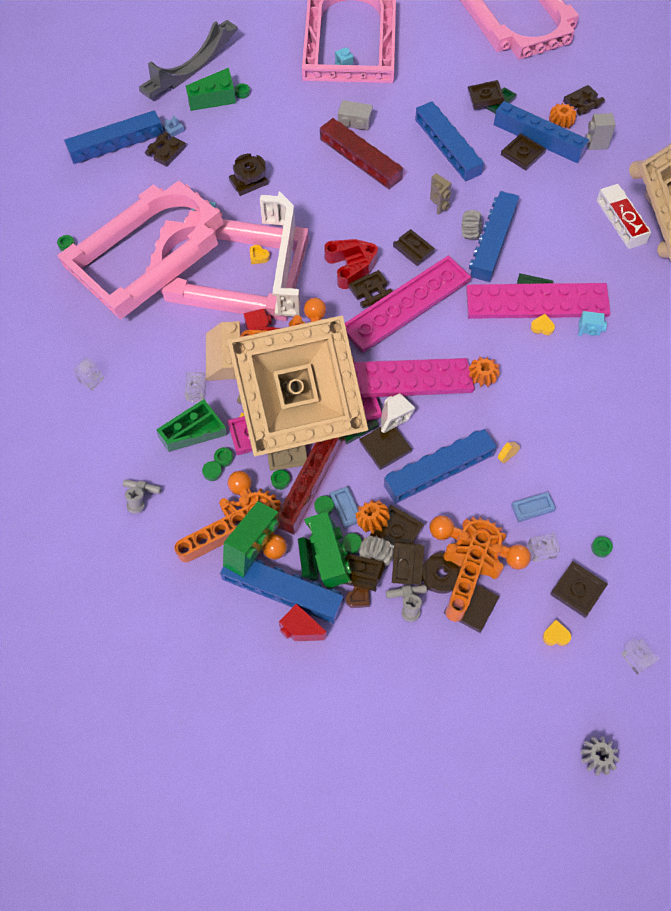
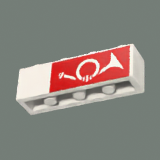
M619 184L600 189L596 201L627 248L631 249L646 244L651 234L650 228L645 224L641 215L636 211L633 203L627 198Z

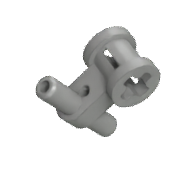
M127 479L123 481V487L130 488L125 492V498L128 501L127 510L133 514L144 510L145 505L142 499L146 492L161 493L160 486L150 485L145 481L139 480L136 482Z
M426 585L401 586L400 589L387 590L386 597L388 599L403 597L402 617L408 622H415L420 617L422 604L421 599L415 594L426 593L427 587Z

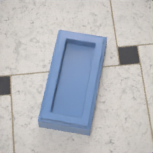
M348 486L330 492V498L333 500L343 528L356 525L355 513L359 511Z
M549 492L512 502L511 504L518 522L552 513L556 510Z

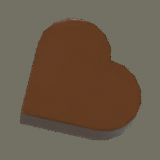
M354 587L353 591L348 592L345 602L350 608L370 607L369 590Z

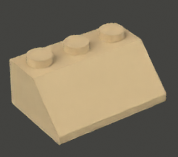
M240 321L221 322L206 333V381L236 379L227 340L239 338L241 335Z

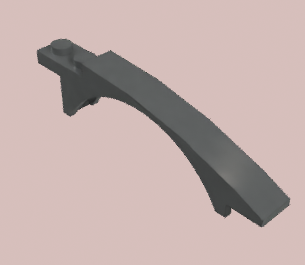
M228 20L219 25L215 21L202 47L190 60L180 66L161 68L152 61L149 62L150 80L139 86V92L151 99L168 87L175 89L210 61L238 30V26Z

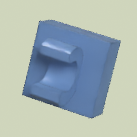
M173 115V119H166L165 123L162 124L163 130L170 137H175L185 131L184 126Z

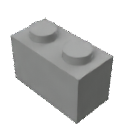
M342 100L338 111V125L369 130L373 115V105Z
M613 113L593 114L592 120L588 124V133L585 134V138L589 139V150L608 149L616 126Z

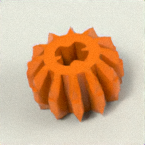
M562 102L560 105L556 103L550 110L549 121L569 129L575 123L577 111L574 110L573 106L570 107L569 104L565 105Z
M479 356L478 360L473 359L468 369L470 371L469 377H472L473 384L479 383L480 388L483 384L487 387L491 383L495 384L500 375L499 364H495V359L489 360L488 356L485 359Z
M371 499L370 503L364 501V506H358L359 512L355 514L357 524L366 533L371 531L374 534L376 530L382 532V526H388L387 521L390 520L389 510L380 500L375 502Z

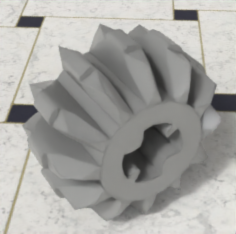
M470 210L464 212L461 224L464 239L474 240L478 239L481 235L482 215L479 211Z
M368 536L361 543L359 552L361 557L383 561L385 565H389L394 556V546L383 538Z
M594 736L590 738V742L585 741L583 743L586 749L580 750V754L586 757L581 760V763L585 764L588 762L587 771H591L594 768L596 776H599L601 771L606 776L610 774V770H616L617 767L614 763H618L620 758L614 756L619 751L617 748H611L613 741L610 740L605 743V737L601 736L597 740ZM600 752V756L604 757V759L600 760L596 753Z

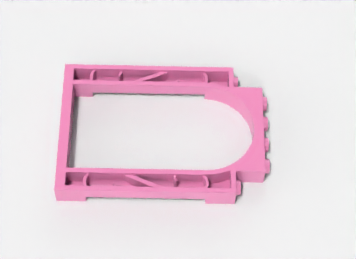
M308 0L302 81L393 83L396 0H358L373 6L380 15L379 66L318 64L323 14L331 5L345 0Z
M460 0L496 52L511 48L518 60L571 44L575 32L574 29L579 18L571 5H566L563 0H539L555 21L557 29L544 36L527 37L514 33L505 24L501 25L483 0Z
M177 181L165 191L153 184L138 195V201L77 246L73 243L57 255L63 266L120 320L218 245L215 230L224 224L221 218V211L218 208L212 207L208 200H203L197 192L194 193L187 184L184 185L182 182ZM189 207L200 213V219L196 228L187 236L189 240L125 289L120 287L109 295L82 270V268L164 209Z
M190 210L188 217H185L184 223L165 221L164 227H161L160 238L156 241V249L151 254V263L146 268V272L167 257L174 246L188 239L187 236L196 228L199 222L200 213L198 211ZM222 219L224 224L215 230L217 234L216 239L280 249L283 228ZM295 227L292 251H295L286 288L296 289L309 241L308 228ZM175 277L161 288V294H163L166 302L239 314L264 308L266 315L269 314L271 319L287 321L288 316L275 315L277 299L276 296L270 293L267 297L188 284L187 280Z

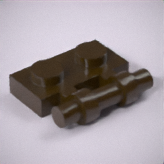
M587 85L564 96L563 102L566 105L569 104L570 107L573 106L574 110L577 109V114L581 115L590 112L592 108L600 107L605 102L604 97L597 98L598 93Z
M165 131L156 137L154 143H150L147 146L148 149L145 151V154L147 156L154 154V161L167 167L186 148V143L174 136L168 140L169 134Z
M379 270L349 283V289L357 300L365 299L360 302L362 308L370 307L393 292L391 288L384 289L387 287L388 282ZM376 291L378 292L377 295H374V296H371V295H370V294H372V293H374V292H376Z

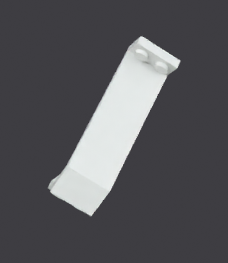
M280 191L278 196L260 195L262 224L283 226L272 295L276 296L277 299L275 315L300 316L299 289L286 288L296 229L294 205Z

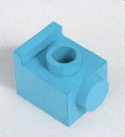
M345 47L335 51V65H353L354 56L348 48Z
M583 311L579 320L578 336H582V334L600 336L601 332H605L607 321H604V314Z

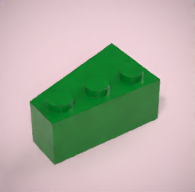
M229 67L186 85L190 111L236 104Z
M205 399L156 429L159 440L168 452L226 436V427Z
M259 501L255 503L224 541L223 567L244 578L271 533L277 529L279 525L278 511Z
M327 511L305 518V523L311 530L312 536L310 541L314 543L315 558L320 576L327 589L350 582L349 574L352 573L349 562L345 560V556L348 554L345 545L341 544L340 539L343 538L340 526L336 527Z

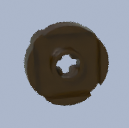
M247 153L236 158L233 172L238 180L248 185L266 176V164L261 156L257 154L256 156H251V153Z
M444 553L431 555L424 562L422 569V581L426 585L427 590L439 594L453 591L461 566L451 561H446L443 557ZM439 569H443L447 575L440 577L436 573L439 572Z

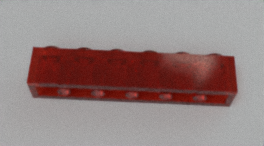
M332 118L320 127L321 141L390 190L402 180L403 167L399 163L383 154L375 146L369 144L364 138L355 134L354 131L348 129L341 122Z
M344 436L315 442L278 512L280 527L277 528L295 535L344 440Z

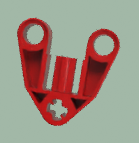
M358 239L333 240L325 243L324 258L326 262L330 264L341 261L346 262L345 266L337 270V285L339 288L348 289L349 283L370 274L378 260V247L375 244Z

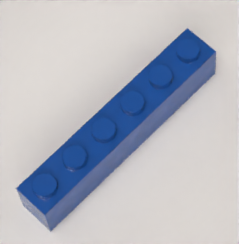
M433 101L417 107L416 122L466 182L482 175L484 166L482 158H479L465 138L459 134L456 127L440 111V108Z
M505 101L496 110L494 126L516 136L521 133L547 150L577 164L586 152L589 139Z
M153 110L64 139L73 164H77L155 138L159 134H163V128L156 111Z
M500 191L498 197H494L492 204L494 208L490 209L487 218L489 222L485 221L483 227L485 233L480 235L478 241L480 246H476L473 256L475 260L471 259L469 269L471 270L470 276L472 278L486 282L491 281L518 205L519 195Z
M485 429L479 432L474 431L464 439H457L448 447L439 448L432 455H425L413 464H406L397 472L392 471L384 477V487L394 504H397L494 456L497 446Z
M257 559L252 563L244 578L225 567L220 572L222 580L289 607L297 604L307 614L335 624L344 602V596L335 589L327 590L322 588V585L317 582L311 581L309 583L304 581L299 575L286 574L281 568L268 567L263 561Z

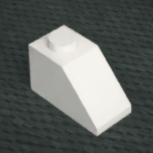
M397 394L385 400L381 415V431L385 433L409 421L415 407L403 395Z

